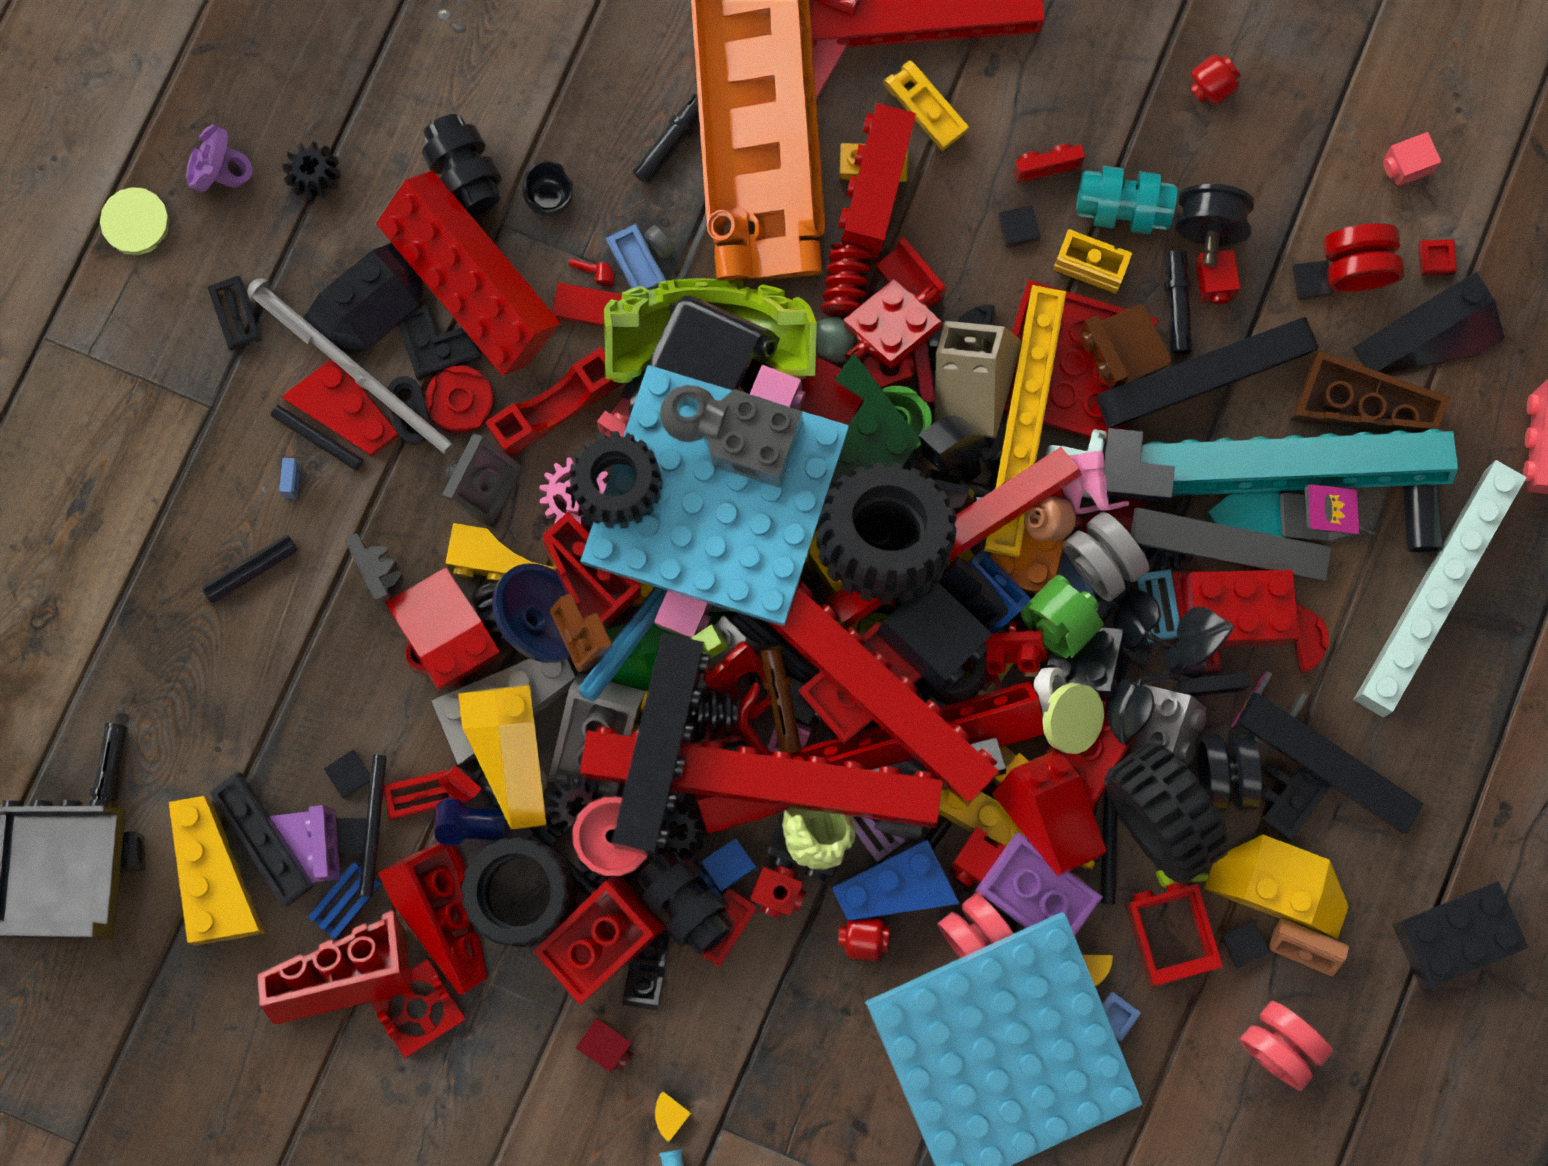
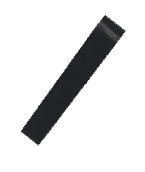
M1303 317L1115 387L1097 395L1095 400L1107 429L1115 428L1306 356L1318 350L1319 346L1307 317Z

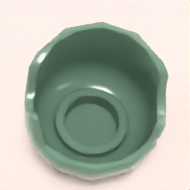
M842 317L824 318L817 322L816 357L838 367L844 366L847 363L845 353L855 347L858 341L844 327V319Z

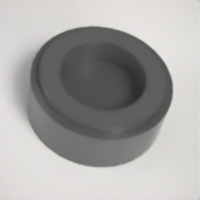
M653 225L644 233V238L649 246L661 258L667 259L675 252V247L657 226Z

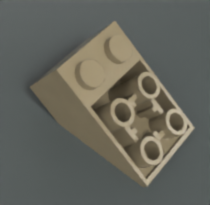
M945 321L936 352L935 422L947 416H959L983 437L996 438L1022 341L1004 326Z

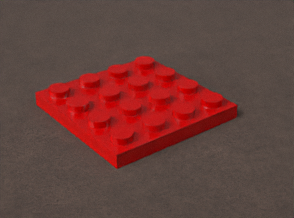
M1028 279L1012 333L1022 341L1032 285L1061 291L1065 290ZM1066 291L1043 420L1044 426L1090 440L1093 430L1097 429L1106 431L1108 437V429L1095 397L1108 391L1109 388L1099 378L1095 368L1096 362L1091 352L1088 353L1085 350L1080 334L1086 320L1098 315L1100 321H1103L1127 309ZM1150 316V318H1151V320H1152V322H1153V324H1154V326H1155V328H1156V325H1157V322H1158V318H1154V317H1151V316ZM1017 360V364H1016V367H1015V371H1014V374H1013L1012 382H1011V385H1010L1009 393H1008L1007 400H1006L1005 407H1004V411H1003V413L1008 414V415H1009V409H1010V403H1011V398H1012V392H1013V387H1014V381H1015V376H1016V370H1017L1018 360ZM1127 423L1112 429L1125 430Z

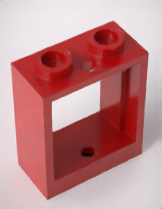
M1187 882L1173 883L1166 886L1167 893L1154 896L1153 890L1132 895L1134 902L1125 905L1149 988L1223 967L1198 884L1188 886ZM1187 898L1204 957L1157 970L1140 910Z

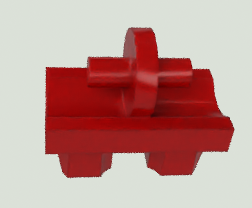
M1011 621L1009 631L992 633L985 643L989 648L985 652L986 669L989 674H1002L1006 670V664L1017 663L1019 670L1024 673H1036L1040 662H1048V650L1045 648L1043 632L1021 630L1019 621Z

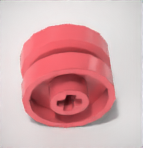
M602 797L590 802L578 814L573 826V845L579 859L590 870L605 876H621L633 871L647 857L644 854L617 849L605 838L608 830H615L622 801L621 797Z
M977 892L962 903V911L970 925L961 916L953 912L937 923L940 932L959 958L1013 935V931L1003 917Z
M1270 1001L1259 1014L1261 1023L1267 1030L1259 1026H1249L1239 1038V1042L1266 1070L1292 1088L1302 1091L1313 1078L1307 1063L1322 1066L1333 1053L1332 1047L1317 1031L1292 1011L1275 1001Z

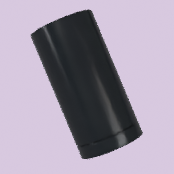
M1438 484L1403 486L1407 551L1434 552L1441 550L1443 547Z

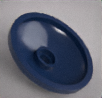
M533 563L521 564L511 568L497 582L492 598L494 617L505 639L518 652L535 661L557 663L571 657L550 613L551 607L557 600L567 595L556 571L547 566Z

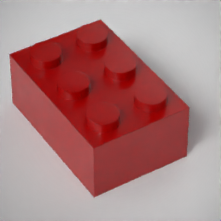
M1293 570L1191 572L1180 580L1183 616L1190 609L1200 606L1211 609L1235 626L1220 648L1286 646L1299 638Z

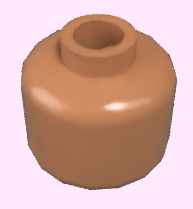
M1049 496L1024 513V524L1030 536L1037 540L1061 541L1073 532L1076 524V514L1074 507L1068 500L1058 496Z

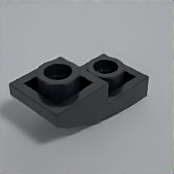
M661 933L641 953L629 962L622 1005L658 1010L670 934Z

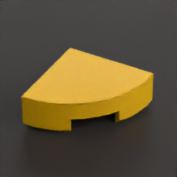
M1082 955L1094 986H1096L1108 975L1112 966L1113 955Z
M662 1091L656 1103L655 1119L660 1133L670 1142L691 1113Z

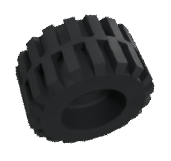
M611 431V437L605 438L604 433L596 435L598 441L592 443L588 439L583 443L585 450L583 452L577 450L574 455L576 462L570 465L569 470L572 476L569 481L573 495L581 511L586 516L589 515L591 520L598 525L600 522H603L607 528L614 529V524H620L622 529L628 528V522L633 520L637 525L643 521V514L646 513L650 516L654 511V502L659 503L661 498L659 491L662 489V478L656 457L652 449L649 450L647 444L642 439L636 441L634 435L626 433L625 437H621L619 431ZM615 464H623L633 468L637 473V479L634 486L627 493L613 497L604 495L596 489V480L605 468Z

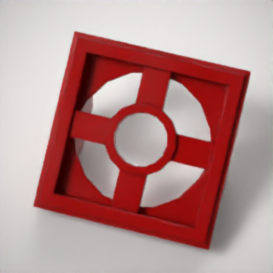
M429 959L410 970L411 982H425L434 987V992L426 997L416 995L413 990L412 992L402 994L405 999L403 1012L392 1019L390 1008L394 996L370 1002L377 1013L378 1020L385 1027L386 1033L395 1042L405 1059L466 1020ZM416 998L423 999L428 1006L426 1015L421 1019L411 1018L407 1011L408 1004ZM442 1000L444 1003L443 1016L440 1023L435 1027L430 1019L432 1006ZM411 1021L413 1023H420L426 1034L409 1035L398 1028Z

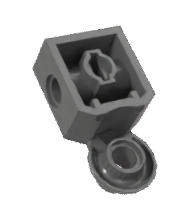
M693 385L677 387L668 393L661 404L659 415L662 427L673 438L685 442H693L703 438L707 439L714 467L779 488L783 482L803 425V413L800 410L735 389L718 401L707 390ZM686 405H694L698 408L697 413L692 417H683L679 414L681 408Z

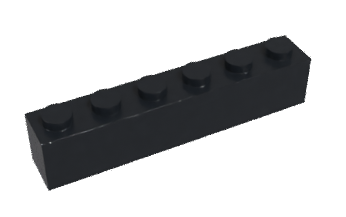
M665 633L661 635L612 839V844L617 849L658 857L660 848L666 849L670 834V828L665 827L668 813L674 814L678 801V793L673 792L676 778H683L686 767V758L682 757L684 744H690L692 741L695 723L690 722L693 708L699 709L703 694V688H699L698 685L701 674L707 675L710 666L711 654L706 653L707 648L703 641Z

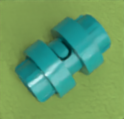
M1106 165L1102 166L1101 172L1086 170L1082 173L1076 213L1078 216L1093 218L1092 226L1113 229L1116 219L1129 221V232L1147 235L1151 234L1152 228L1166 230L1171 227L1177 200V187L1175 184L1161 182V174L1139 171L1137 181L1123 179V168Z

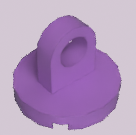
M215 125L206 127L199 136V141L203 143L200 149L194 148L187 165L186 180L189 188L202 193L214 181L228 187H240L252 175L250 160L244 154L227 147L228 136L226 130ZM228 162H232L239 167L240 177L231 174L228 169Z

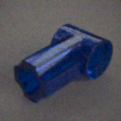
M445 799L440 801L435 808L434 835L439 843L447 846L460 844L465 838L498 841L503 839L505 816L502 810L466 808L464 803L457 799Z

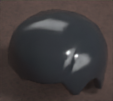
M548 160L534 163L524 176L522 184L523 198L529 208L541 216L551 217L563 213L572 202L573 181L568 178L564 167L559 163Z

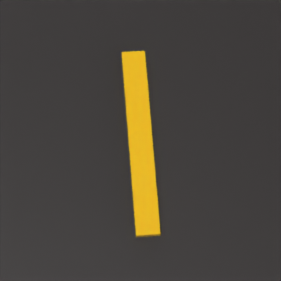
M1032 285L995 489L1036 463L1066 291ZM1024 513L986 537L984 551L1019 557L1025 528Z

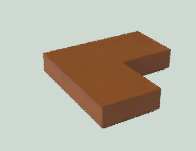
M571 594L560 597L551 607V616L577 671L582 672L590 669L612 646L598 614L587 616L583 620Z

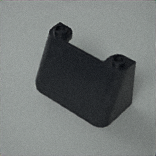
M684 296L677 303L647 366L657 367L726 389L738 390L751 361L753 360L761 364L766 363L776 353L780 338L773 331L695 297ZM646 368L631 397L629 415H631Z

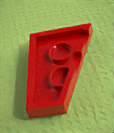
M331 359L281 396L285 402L295 406L310 418L334 431L338 436L371 457L375 456L399 437L396 430L364 390L355 383V379Z

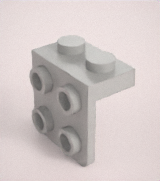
M1143 685L1152 691L1156 706L1149 722L1141 730L1128 753L1135 752L1147 743L1162 744L1166 749L1171 750L1175 757L1180 759L1187 768L1195 756V742L1199 731L1205 725L1207 708L1191 695Z

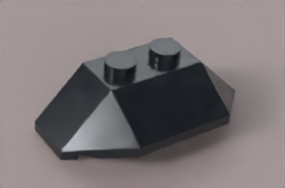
M389 243L371 250L320 292L303 319L340 350L367 351L420 307L423 280L395 246Z

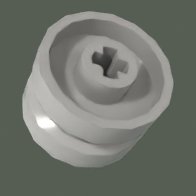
M1102 511L1086 523L1087 533L1078 530L1062 542L1067 558L1082 579L1101 598L1110 602L1125 590L1124 579L1130 582L1137 581L1149 571V563L1129 532L1110 514Z

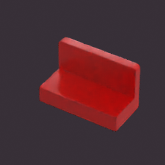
M904 237L898 240L895 250L875 264V269L887 284L894 279L906 291L916 296L930 284L934 288L936 287L940 295L926 306L928 310L944 299L945 285Z

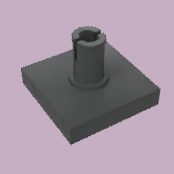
M473 434L459 462L452 461L448 465L446 476L450 480L442 495L482 524L492 527L522 465L483 436Z

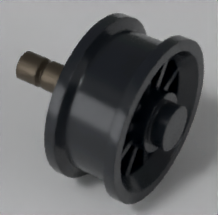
M1199 184L1181 191L1179 204L1183 208L1182 216L1176 221V231L1190 241L1205 244L1203 266L1215 268L1219 246L1238 244L1246 241L1251 236L1252 227L1247 219L1248 214L1254 209V198L1242 189L1223 184Z

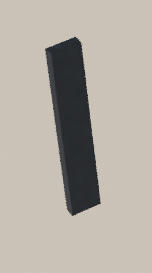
M1259 693L1251 695L1236 724L1401 833H1408L1424 804Z

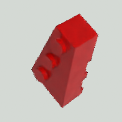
M567 512L542 535L543 545L566 594L572 595L583 620L587 616L597 613L604 629H606L641 596V586L635 580L581 564L580 560L589 533Z

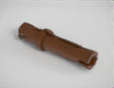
M776 645L762 648L759 652L762 657L766 677L763 685L764 689L769 692L780 747L779 751L787 753L797 752L802 749V745L799 740L789 685L792 684L791 676L786 674L782 646Z

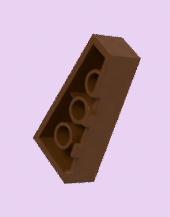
M1318 351L1311 360L1290 420L1423 433L1429 429H1439L1450 397Z

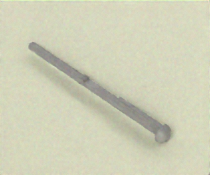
M259 278L250 283L248 296L252 302H258L305 343L311 342L352 376L355 379V383L371 392L444 455L451 451L453 444L272 293L269 290L270 282L268 280Z

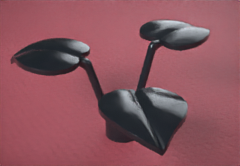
M1133 589L1126 593L1119 603V610L1115 614L1114 628L1124 629L1126 634L1124 646L1136 647L1143 642L1146 636L1151 641L1166 648L1168 651L1165 654L1164 661L1170 673L1142 677L1137 679L1135 684L1129 680H1121L1115 686L1113 698L1109 697L1107 702V719L1110 729L1122 744L1128 745L1130 740L1147 725L1153 714L1155 706L1153 693L1148 687L1143 685L1169 679L1177 681L1180 675L1189 678L1201 676L1206 668V660L1221 647L1235 628L1232 623L1226 621L1211 609L1200 606L1194 607L1181 618L1177 627V636L1180 641L1173 645L1150 631L1161 619V611L1156 599L1151 594L1138 589Z

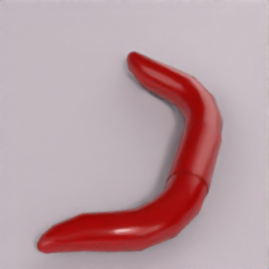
M755 682L739 703L736 726L749 747L758 749L759 755L773 756V753L766 748L748 720L749 710L758 699L760 690L759 684Z

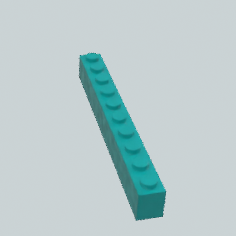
M1429 429L1423 433H1407L1406 431L1398 430L1389 434L1373 435L1370 432H1360L1353 436H1338L1328 433L1310 438L1290 435L1284 439H1268L1267 437L1259 436L1250 440L1240 441L1221 438L1214 442H1199L1190 439L1171 444L1152 441L1142 445L1140 463L1175 466L1172 496L1305 490V486L1310 484L1338 488L1453 484L1458 470L1453 431L1443 432L1440 429ZM1104 446V461L1106 455V446Z

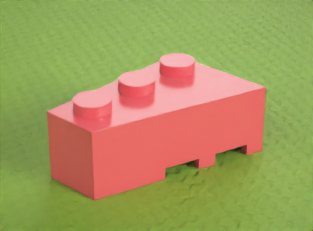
M1547 379L1528 397L1527 414L1531 415V427L1527 428L1525 434V447L1529 448V460H1526L1523 468V476L1527 477L1525 481H1528L1527 492L1548 494Z

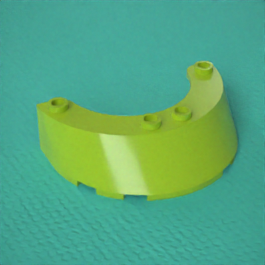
M715 278L669 280L659 282V288L653 290L638 286L622 292L621 300L617 302V300L611 299L604 308L606 379H612V381L617 383L631 382L633 378L641 375L670 319V304L678 303L684 296L702 299L705 302L773 331L780 338V341L777 345L776 353L766 364L801 380L805 379L806 376H815L817 322L811 307L800 297H795L793 300L785 297V290L763 284L758 289H751L750 287H743V281L741 280L722 281Z

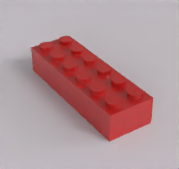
M433 170L404 181L376 225L502 376L528 366L561 322Z

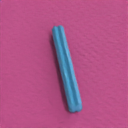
M657 587L653 588L613 641L612 646L604 653L580 685V696L583 699H588L591 702L597 700L653 625L667 590Z

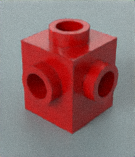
M779 865L776 872L762 866L749 900L762 905L760 912L780 919L782 913L790 916L792 910L799 911L806 891L801 890L803 882L796 880L797 872ZM777 886H782L785 890L784 896L776 899L773 891Z

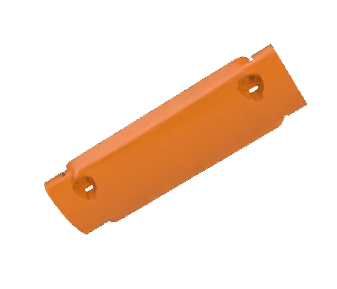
M691 0L706 222L708 233L713 238L715 244L716 279L722 281L766 280L822 273L820 241L813 239H817L824 234L825 213L809 0ZM730 220L731 229L725 235V225ZM748 221L755 224V234H749Z

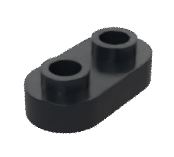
M408 376L395 378L387 389L399 399L401 393L405 391L412 394L411 398L408 401L402 402L431 425L423 393L418 382ZM391 410L396 431L402 441L407 444L417 445L426 440L418 432L410 433L408 431L410 425Z

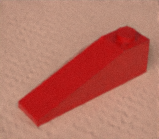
M450 837L405 857L378 873L393 906L459 995L485 981L487 974L480 937L474 933L473 925L469 922L466 910L463 909L462 905L463 895L461 887L467 868L453 837Z

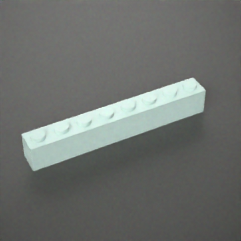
M1497 460L1485 469L1443 542V548L1435 556L1353 699L1354 701L1383 718L1394 711L1527 477Z

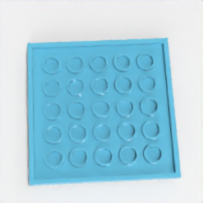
M648 365L623 437H625L626 433L634 435L636 441L642 439L647 444L648 449H652L661 472L662 489L659 491L661 498L659 503L654 502V511L650 516L646 513L643 514V521L637 525L633 520L628 522V528L621 529L620 524H614V529L607 528L603 522H600L599 525L593 522L580 560L581 564L785 626L820 520L822 506L829 492L849 431V425L802 411L803 425L780 488L714 467L707 439L703 438L693 442L679 441L670 436L662 427L659 416L661 404L667 394L675 388L685 385L699 386L707 390L718 401L722 400L733 390ZM686 405L681 408L679 414L683 417H692L697 413L698 408L694 405ZM613 465L603 494L614 497L627 493L636 482V471L627 465Z
M1063 912L865 1001L935 1166H1011L1143 1105L1071 926Z

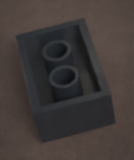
M1499 881L1392 924L1421 990L1433 988L1529 948Z

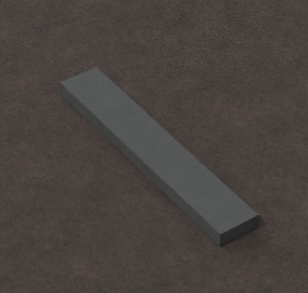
M1143 508L1134 509L1130 535L1138 545L1261 570H1293V576L1316 581H1326L1331 552V547Z

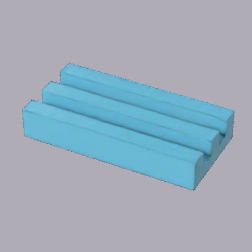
M1171 569L1145 573L1136 581L1138 590L1147 592L1145 581L1150 580L1152 595L1159 604L1161 619L1158 623L1159 633L1154 635L1165 641L1179 639L1177 627L1180 619ZM1161 578L1164 579L1173 631L1169 632L1166 629L1158 579ZM1147 638L1148 643H1154L1153 641Z

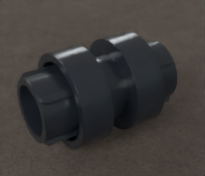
M449 114L431 122L423 131L426 145L422 149V155L430 171L433 170L436 174H443L440 178L441 181L471 216L482 214L493 208L500 201L497 186L500 184L502 177L491 157H480L485 151L486 145L477 127L472 124H465L462 116L458 114Z
M666 851L652 860L639 873L638 884L645 891L641 900L655 917L662 916L665 913L669 915L672 920L667 925L666 931L680 947L689 945L696 954L703 955L715 948L732 932L734 922L726 914L730 905L716 888L706 892L701 889L699 885L704 880L705 875L691 858L682 861L676 852Z

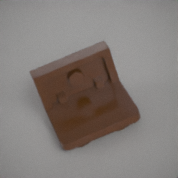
M1136 305L1103 321H1100L1097 315L1086 320L1080 334L1081 342L1088 353L1091 352L1096 362L1097 374L1101 381L1107 384L1109 390L1167 367L1171 361V357L1143 305Z

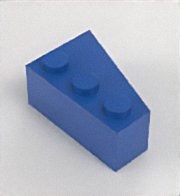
M926 839L830 886L847 920L959 904Z

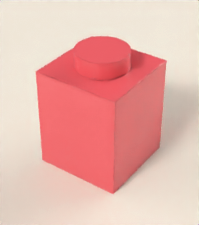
M1426 132L1392 145L1384 156L1383 165L1387 176L1393 178L1398 187L1434 173L1442 161L1429 133Z

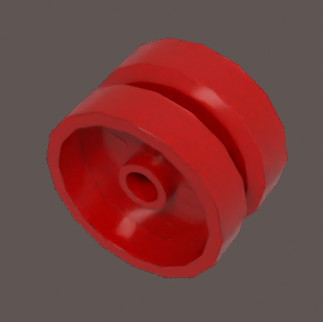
M1373 223L1346 227L1325 236L1323 240L1325 258L1333 262L1327 269L1328 284L1331 290L1338 292H1361L1380 289L1401 281L1405 276L1403 259L1400 255L1394 254L1401 247L1399 230L1394 225Z

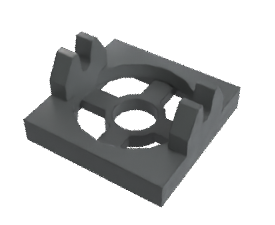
M355 533L347 537L345 542L374 600L382 611L387 612L389 610L385 602L392 599L388 590L396 587L403 575L401 571L389 574L397 563L392 558H381L389 552L386 546H371L367 548L359 535Z

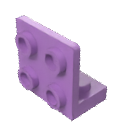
M319 805L310 806L309 812L270 816L313 883L340 880L335 809Z

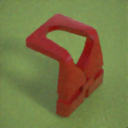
M741 641L724 657L725 662H718L703 678L704 682L712 689L722 694L724 691H728L732 701H734L738 694L737 683L741 675L757 672L762 682L766 680L763 663L745 641ZM768 690L767 696L762 702L752 705L748 714L749 720H755L771 705ZM741 693L739 697V703L744 697Z

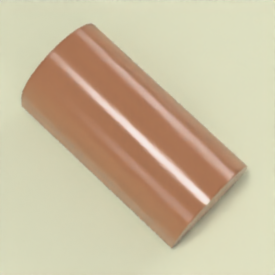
M1281 917L1272 933L1268 949L1332 977L1345 962L1349 946Z

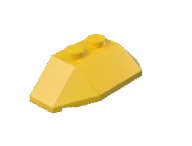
M1261 835L1228 850L1227 855L1211 866L1208 880L1203 889L1279 919L1283 917L1335 940H1338L1349 908L1329 859L1266 835Z

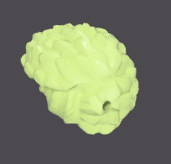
M790 807L784 811L783 834L792 859L796 860L799 865L808 866L810 869L824 870L841 864L844 851L850 849L855 840L857 827L853 816Z

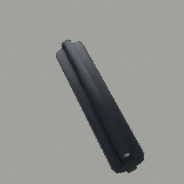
M285 535L203 585L202 591L205 597L211 603L218 601L296 553L297 547L290 536Z
M738 612L733 616L732 623L761 648L781 645L785 668L804 684L819 673V670L758 618Z

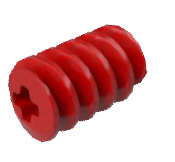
M837 243L831 245L834 251L830 252L828 258L831 264L827 267V274L829 275L825 280L827 290L824 291L822 296L825 303L822 304L820 310L827 316L845 319L862 305L856 302V299L866 297L867 293L858 289V286L867 285L869 280L860 276V273L869 272L871 267L862 263V260H870L873 254L859 246Z

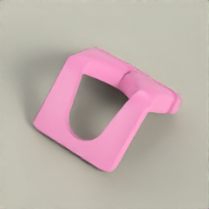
M1102 451L1069 455L1079 467L1082 476L1063 487L1062 492L1065 499L1074 507L1076 515L1129 506V501L1108 503L1106 475H1104L1103 469L1105 461ZM1085 492L1092 497L1096 505L1080 508L1081 499Z

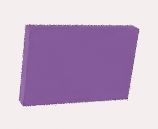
M1015 833L975 890L1024 929L1063 912L1068 919L1074 936H1076L1102 898L1100 894L1070 871L1058 877L1030 841L1020 833Z

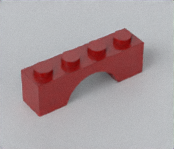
M600 347L573 364L567 374L545 392L528 401L513 403L485 421L489 433L500 449L512 457L620 387L622 383L606 379L605 352Z

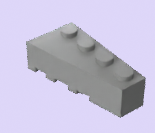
M528 659L431 700L457 764L462 770L469 766L476 759V756L462 729L458 693L529 684L533 715H535L569 691L575 676L568 659L557 663H543Z

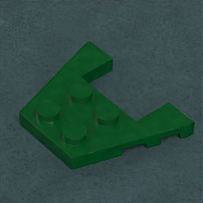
M852 354L834 381L860 398L864 403L849 423V431L831 483L834 485L843 475L850 477L851 471L860 466H864L865 470L870 469L872 463L881 462L883 467H891L892 463L902 464L903 466L920 441L919 437L861 361Z

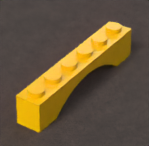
M453 523L445 564L449 570L453 571L454 576L473 579L474 574L488 576L487 581L496 583L507 571L515 566L527 563L538 564L513 553L500 543L487 528ZM636 581L641 586V596L631 606L640 607L654 586Z

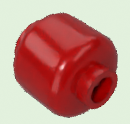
M1212 55L1192 70L1191 78L1194 83L1189 88L1200 102L1206 99L1210 104L1217 105L1239 88L1237 79L1241 77V74L1226 55L1222 58L1218 55Z
M880 916L848 920L847 926L840 925L838 946L845 947L846 956L850 960L877 962L882 958L883 954L889 953L891 928L885 925L884 919Z

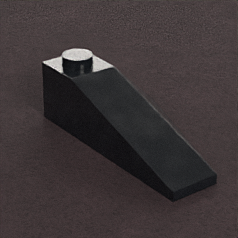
M1476 272L1354 346L1353 350L1364 367L1388 374L1431 363L1434 365L1447 360L1474 357L1505 338L1495 299Z

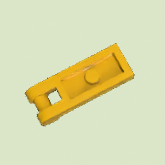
M908 61L901 66L902 71L895 76L892 74L883 80V84L887 91L896 97L907 111L916 113V122L943 152L966 134L969 126L912 61ZM909 81L914 83L915 86L909 91L904 87Z

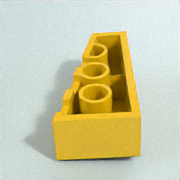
M201 796L169 802L187 943L197 946L266 934L254 908L255 905L251 895L247 891L241 876L238 863L232 854L228 844L229 841L212 800Z

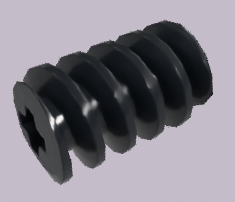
M713 689L709 690L705 699H703L702 695L699 709L693 708L690 722L696 723L698 733H703L706 725L710 724L712 734L716 735L722 725L725 727L726 735L731 736L737 723L740 693L738 692L733 702L728 691L723 692L720 700H717L716 692Z

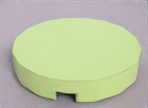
M134 187L120 190L111 196L102 208L100 217L102 233L107 241L118 251L129 255L145 254L158 247L157 244L162 239L164 240L168 234L170 223L167 208L159 197L147 189Z
M1072 682L1060 686L1047 702L1051 703L1048 712L1044 711V735L1052 747L1059 749L1061 752L1078 754L1086 751L1096 741L1102 730L1104 720L1103 703L1099 694L1090 686Z

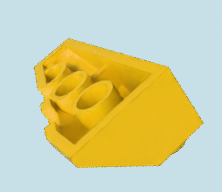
M530 685L458 693L462 729L511 830L546 825Z

